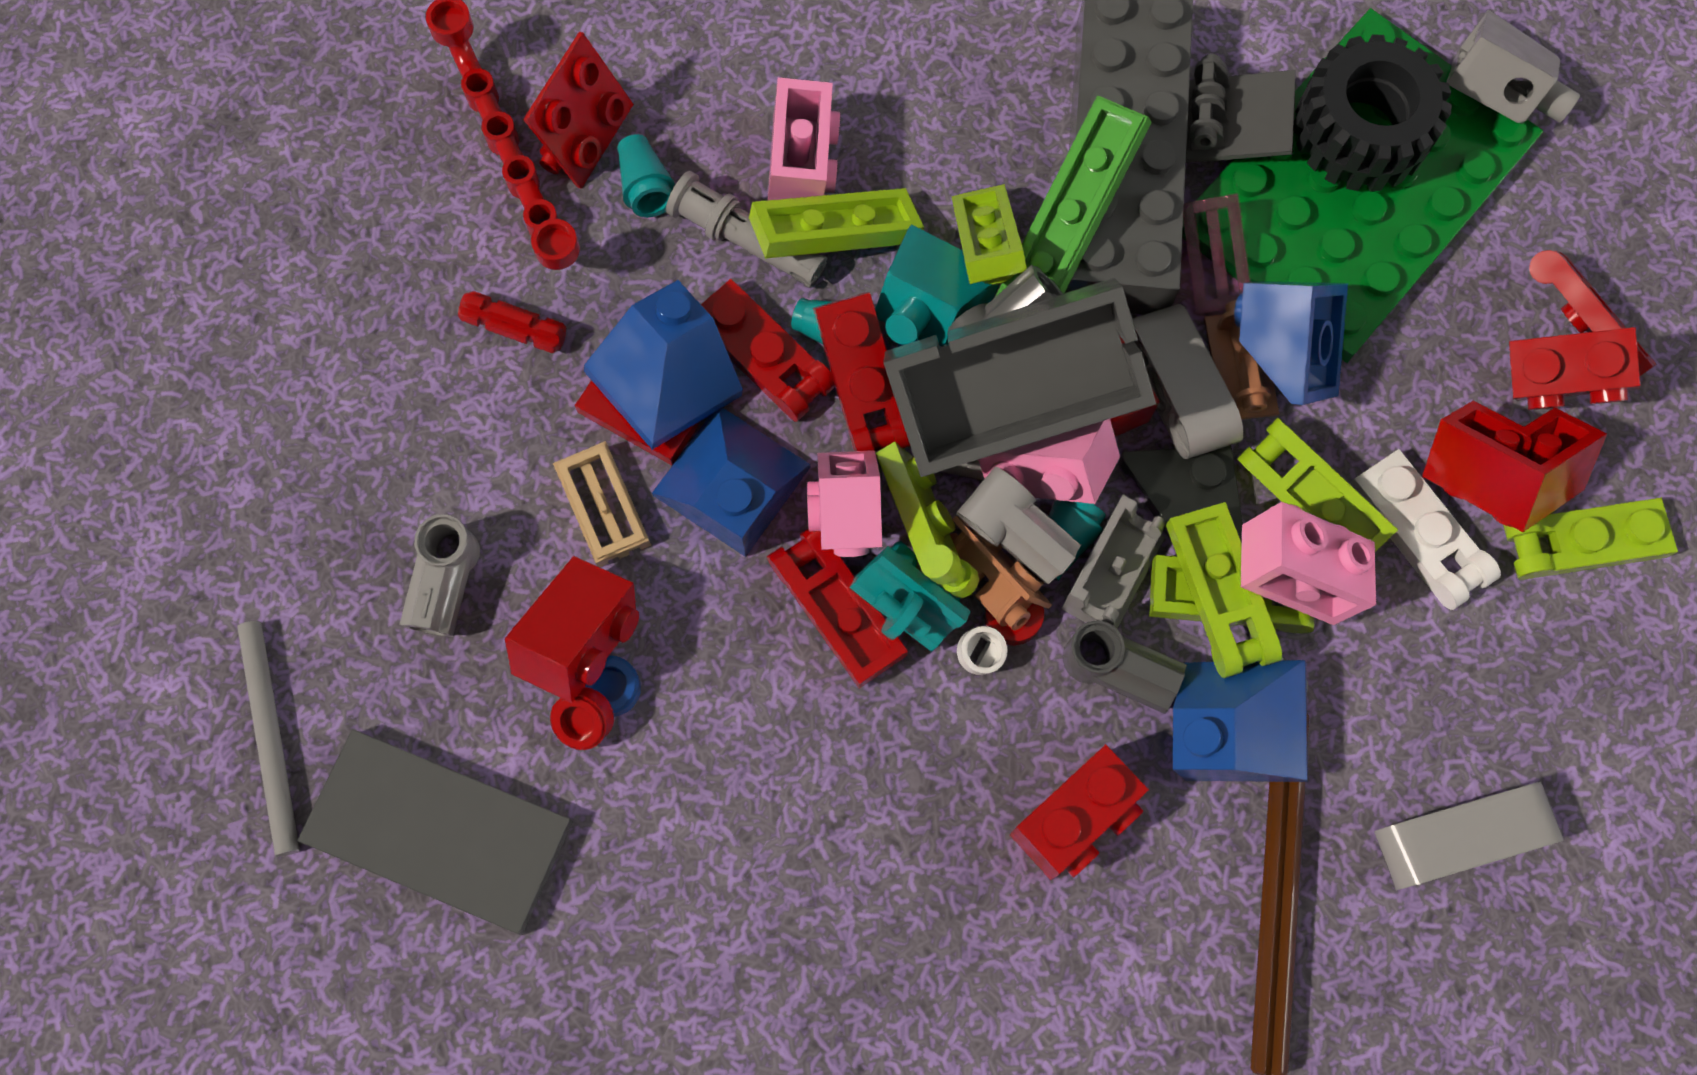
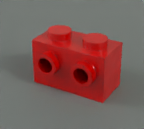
M1636 327L1509 341L1513 399L1516 401L1527 400L1528 410L1565 407L1564 397L1587 394L1590 395V404L1628 401V390L1640 389Z
M573 556L505 637L511 674L572 703L586 684L591 686L599 679L605 668L607 657L618 643H625L633 635L639 621V611L636 610L634 583Z
M1105 744L1011 832L1010 836L1050 880L1054 879L1064 870L1074 878L1100 854L1092 844L1108 828L1116 836L1120 835L1144 812L1136 802L1149 789Z

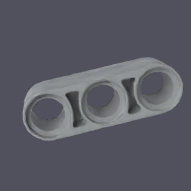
M1176 304L1132 318L1138 339L1133 342L1142 352L1151 387L1160 401L1156 409L1179 454L1184 459H1189L1241 442L1244 431L1240 412L1185 307L1181 304Z
M1541 782L1374 831L1396 891L1564 841Z

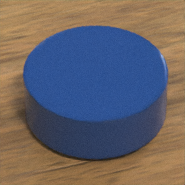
M608 656L605 668L599 679L593 685L589 686L586 684L585 686L597 690L606 697L613 709L614 717L623 715L631 710L637 703L641 692V682L636 670L627 660L618 656Z

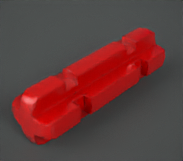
M475 291L465 293L460 301L458 317L463 322L477 327L480 324H485L486 330L527 344L528 341H533L535 348L549 353L560 351L564 344L567 327L562 322L548 317L545 320H540V316L537 313L500 300L497 303L492 302L491 297Z

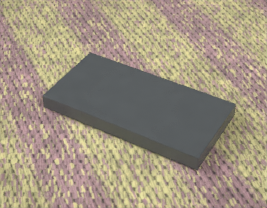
M352 729L297 841L511 932L523 935L573 821Z

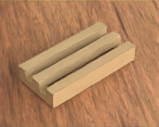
M606 441L553 463L598 567L609 564L608 561L616 557L621 559L628 556L630 551L639 547L642 550L651 546ZM599 458L602 460L634 533L626 538H623L591 466L590 462ZM578 467L581 469L611 538L612 544L601 547L569 471Z

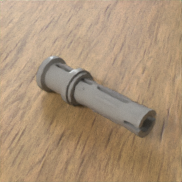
M690 170L680 177L669 196L666 213L674 218L680 215L704 228L706 236L714 241L727 239L761 260L794 277L808 288H812L826 267L828 257L819 253L765 259L749 220V213L741 209V203L738 202V198L730 193L723 196L699 182V175Z

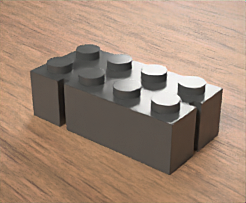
M1115 278L947 331L948 344L939 346L937 336L934 335L887 350L884 356L883 363L920 477L1156 405L1142 352L1133 342L1138 339L1123 286Z

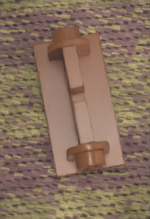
M1236 300L1228 302L1225 305L1226 313L1204 317L1210 355L1236 403L1242 420L1277 416L1280 413L1274 383L1239 342L1240 328L1236 326L1234 320Z
M955 516L952 519L962 530L960 535L957 533L950 534L959 558L968 562L976 569L979 575V582L985 575L989 579L975 597L1001 626L1009 625L1012 630L1021 628L1031 616L1027 609L1032 603L1047 609L1052 606L1050 601L1039 591L1044 584L1043 581L1018 560L1013 563L1001 550L1003 547L1000 544L998 546L991 544L960 517Z

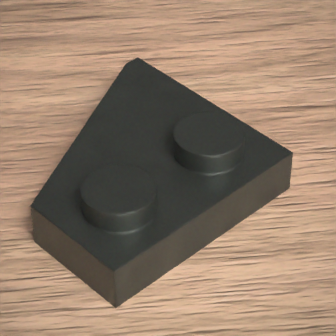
M1231 445L1189 459H1184L1176 448L1122 452L1119 458L1120 467L1126 475L1130 473L1146 497L1147 501L1145 504L1154 517H1162L1167 524L1170 518L1226 502L1242 543L1243 522Z

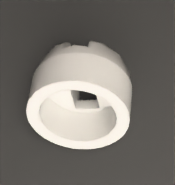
M980 626L963 634L958 642L956 652L959 663L964 669L972 674L985 675L998 670L1004 664L1007 657V644L1004 637L996 629ZM980 638H983L988 643L978 656L976 664H974L970 656Z

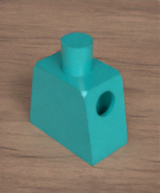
M911 224L887 273L875 308L877 319L886 323L885 328L888 336L898 344L906 345L914 342L916 339L922 340L936 335L939 345L942 346L948 344L947 331L951 324L972 307L992 301L995 298L1000 283L985 284L977 282L970 284L963 250Z

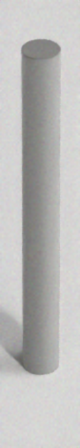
M249 621L239 624L237 629L275 857H284L299 853L300 847L297 841L298 835L262 623L260 621Z

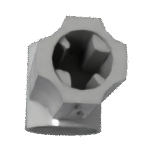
M995 466L957 511V514L979 535L995 546L1000 544L1041 581L1049 584L1057 576L1063 574L1074 561L1081 545L1033 504L1036 501L1035 497L1007 472Z
M434 515L419 525L415 534L414 546L417 551V558L399 625L421 633L453 637L469 571L475 567L480 557V545L477 538L457 518L450 515ZM458 534L460 540L456 552L447 558H437L436 551L439 542L448 535Z

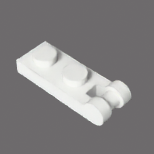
M1400 449L1354 478L1350 483L1352 487L1398 529L1390 539L1446 608L1450 610L1456 609L1469 599V592L1477 586L1486 588L1500 578L1501 570L1495 559L1477 547ZM1452 555L1461 569L1456 573L1449 572L1441 561Z

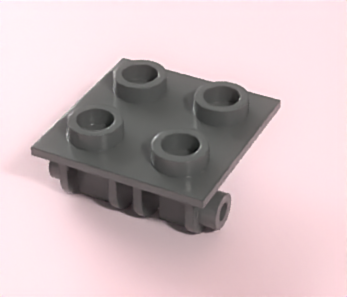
M1216 54L1205 55L1195 66V79L1189 80L1186 163L1292 155L1296 70L1228 76L1227 66L1220 56Z

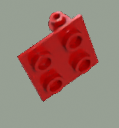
M578 32L523 119L543 144L540 149L542 158L539 164L552 174H558L562 168L576 187L582 189L634 104L585 34Z

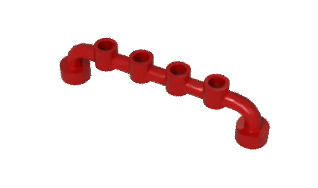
M435 0L426 11L427 25L434 40L443 46L449 47L462 76L461 87L468 105L474 111L479 112L483 120L481 124L482 132L489 149L499 155L503 162L502 174L510 193L514 197L520 198L524 207L523 218L531 236V244L536 258L541 265L548 269H565L577 260L580 253L576 232L568 222L558 218L553 204L544 200L539 190L540 180L534 163L530 158L522 154L518 146L519 136L513 119L509 114L502 112L498 104L499 94L492 75L481 68L469 42V38L474 30L469 9L462 0ZM520 175H527L522 179H516ZM540 219H548L540 224H536Z

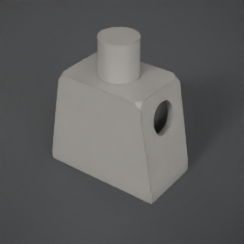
M1490 10L1486 11L1456 52L1447 79V83L1453 88L1521 124L1527 120L1535 108L1560 123L1570 113L1580 97L1579 93L1557 80L1560 68V58ZM1516 78H1526L1527 80H1517Z

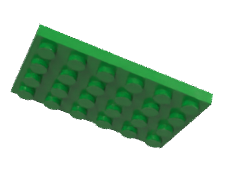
M1371 8L1338 43L1345 47L1350 38L1361 36L1365 42H1368L1372 34L1384 35L1385 41L1394 43L1396 37L1408 41L1406 47L1415 52L1418 48H1421L1429 54L1425 60L1429 65L1435 63L1439 65L1444 72L1439 82L1447 83L1452 66ZM1314 71L1295 91L1294 120L1297 116L1295 111ZM1449 85L1451 95L1446 102L1452 104L1451 115L1445 123L1447 126L1417 171L1412 176L1408 174L1403 183L1392 187L1387 182L1382 191L1370 192L1368 186L1362 184L1358 191L1346 189L1347 182L1340 179L1334 185L1324 179L1327 175L1326 171L1322 168L1314 171L1307 164L1311 155L1309 153L1300 154L1296 144L1300 135L1293 132L1292 155L1233 159L1183 214L1182 239L1242 284L1263 281L1348 283L1342 360L1348 363L1544 131L1528 119L1523 124L1517 123ZM1349 103L1352 109L1364 120L1377 125H1392L1389 118L1380 109L1366 103Z

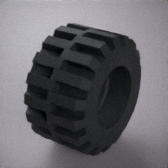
M1372 34L1368 42H1365L1361 36L1350 38L1345 47L1338 44L1329 51L1326 59H1321L1295 111L1297 116L1294 120V133L1300 135L1296 143L1300 154L1309 153L1311 155L1307 164L1314 171L1320 168L1326 171L1325 180L1335 185L1337 180L1340 179L1347 182L1346 189L1358 191L1362 184L1367 185L1370 192L1382 191L1387 182L1392 187L1403 183L1407 175L1412 176L1423 163L1447 126L1445 123L1451 115L1452 104L1446 102L1451 95L1449 83L1439 82L1444 72L1437 63L1429 65L1425 61L1429 54L1421 48L1414 52L1406 47L1408 41L1396 37L1394 43L1385 41L1384 35ZM1349 103H1366L1380 109L1389 118L1392 125H1377L1364 120L1352 109Z

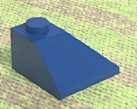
M679 280L633 304L584 364L586 375L652 450L738 399L743 393V388L713 317Z
M1264 281L1243 283V293L1237 297L1234 309L1235 324L1240 328L1239 342L1291 404L1306 405L1339 396L1348 283Z
M721 408L708 417L654 489L652 495L746 557L811 468V464L726 409Z
M1281 660L1266 666H1261L1258 662L1243 666L1242 673L1227 678H1222L1219 675L1214 662H1184L1187 665L1184 673L1185 676L1176 695L1173 707V770L1185 781L1308 782L1305 660Z

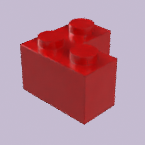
M1473 400L1440 420L1422 477L1442 487L1447 494L1464 499L1491 514L1497 522L1525 532L1585 490L1607 433L1556 407L1526 426H1522Z

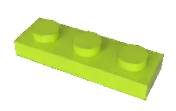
M1005 184L951 196L969 283L998 284L1011 279L1014 274L1024 272L1027 269L1024 251Z
M906 188L752 202L749 220L765 259L901 245L911 224L924 230L922 221Z

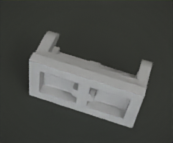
M1122 495L1061 610L1086 623L1099 620L1108 622L1115 628H1118L1151 566L1152 560L1165 539V536L1161 535L1166 527L1165 520L1160 516H1156L1151 522L1139 517L1136 514L1138 509L1137 502Z

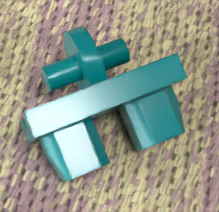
M901 541L896 542L891 547L887 546L854 578L849 588L887 617L881 629V632L886 637L894 640L905 631L932 652L950 632L966 623L971 611L960 603V598L951 595L943 589L941 584L935 583L916 568L918 561L915 552Z

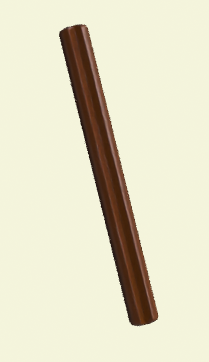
M1307 712V747H1308L1309 715H1308V712ZM1269 782L1250 1067L1252 1072L1257 1075L1288 1074L1306 782Z

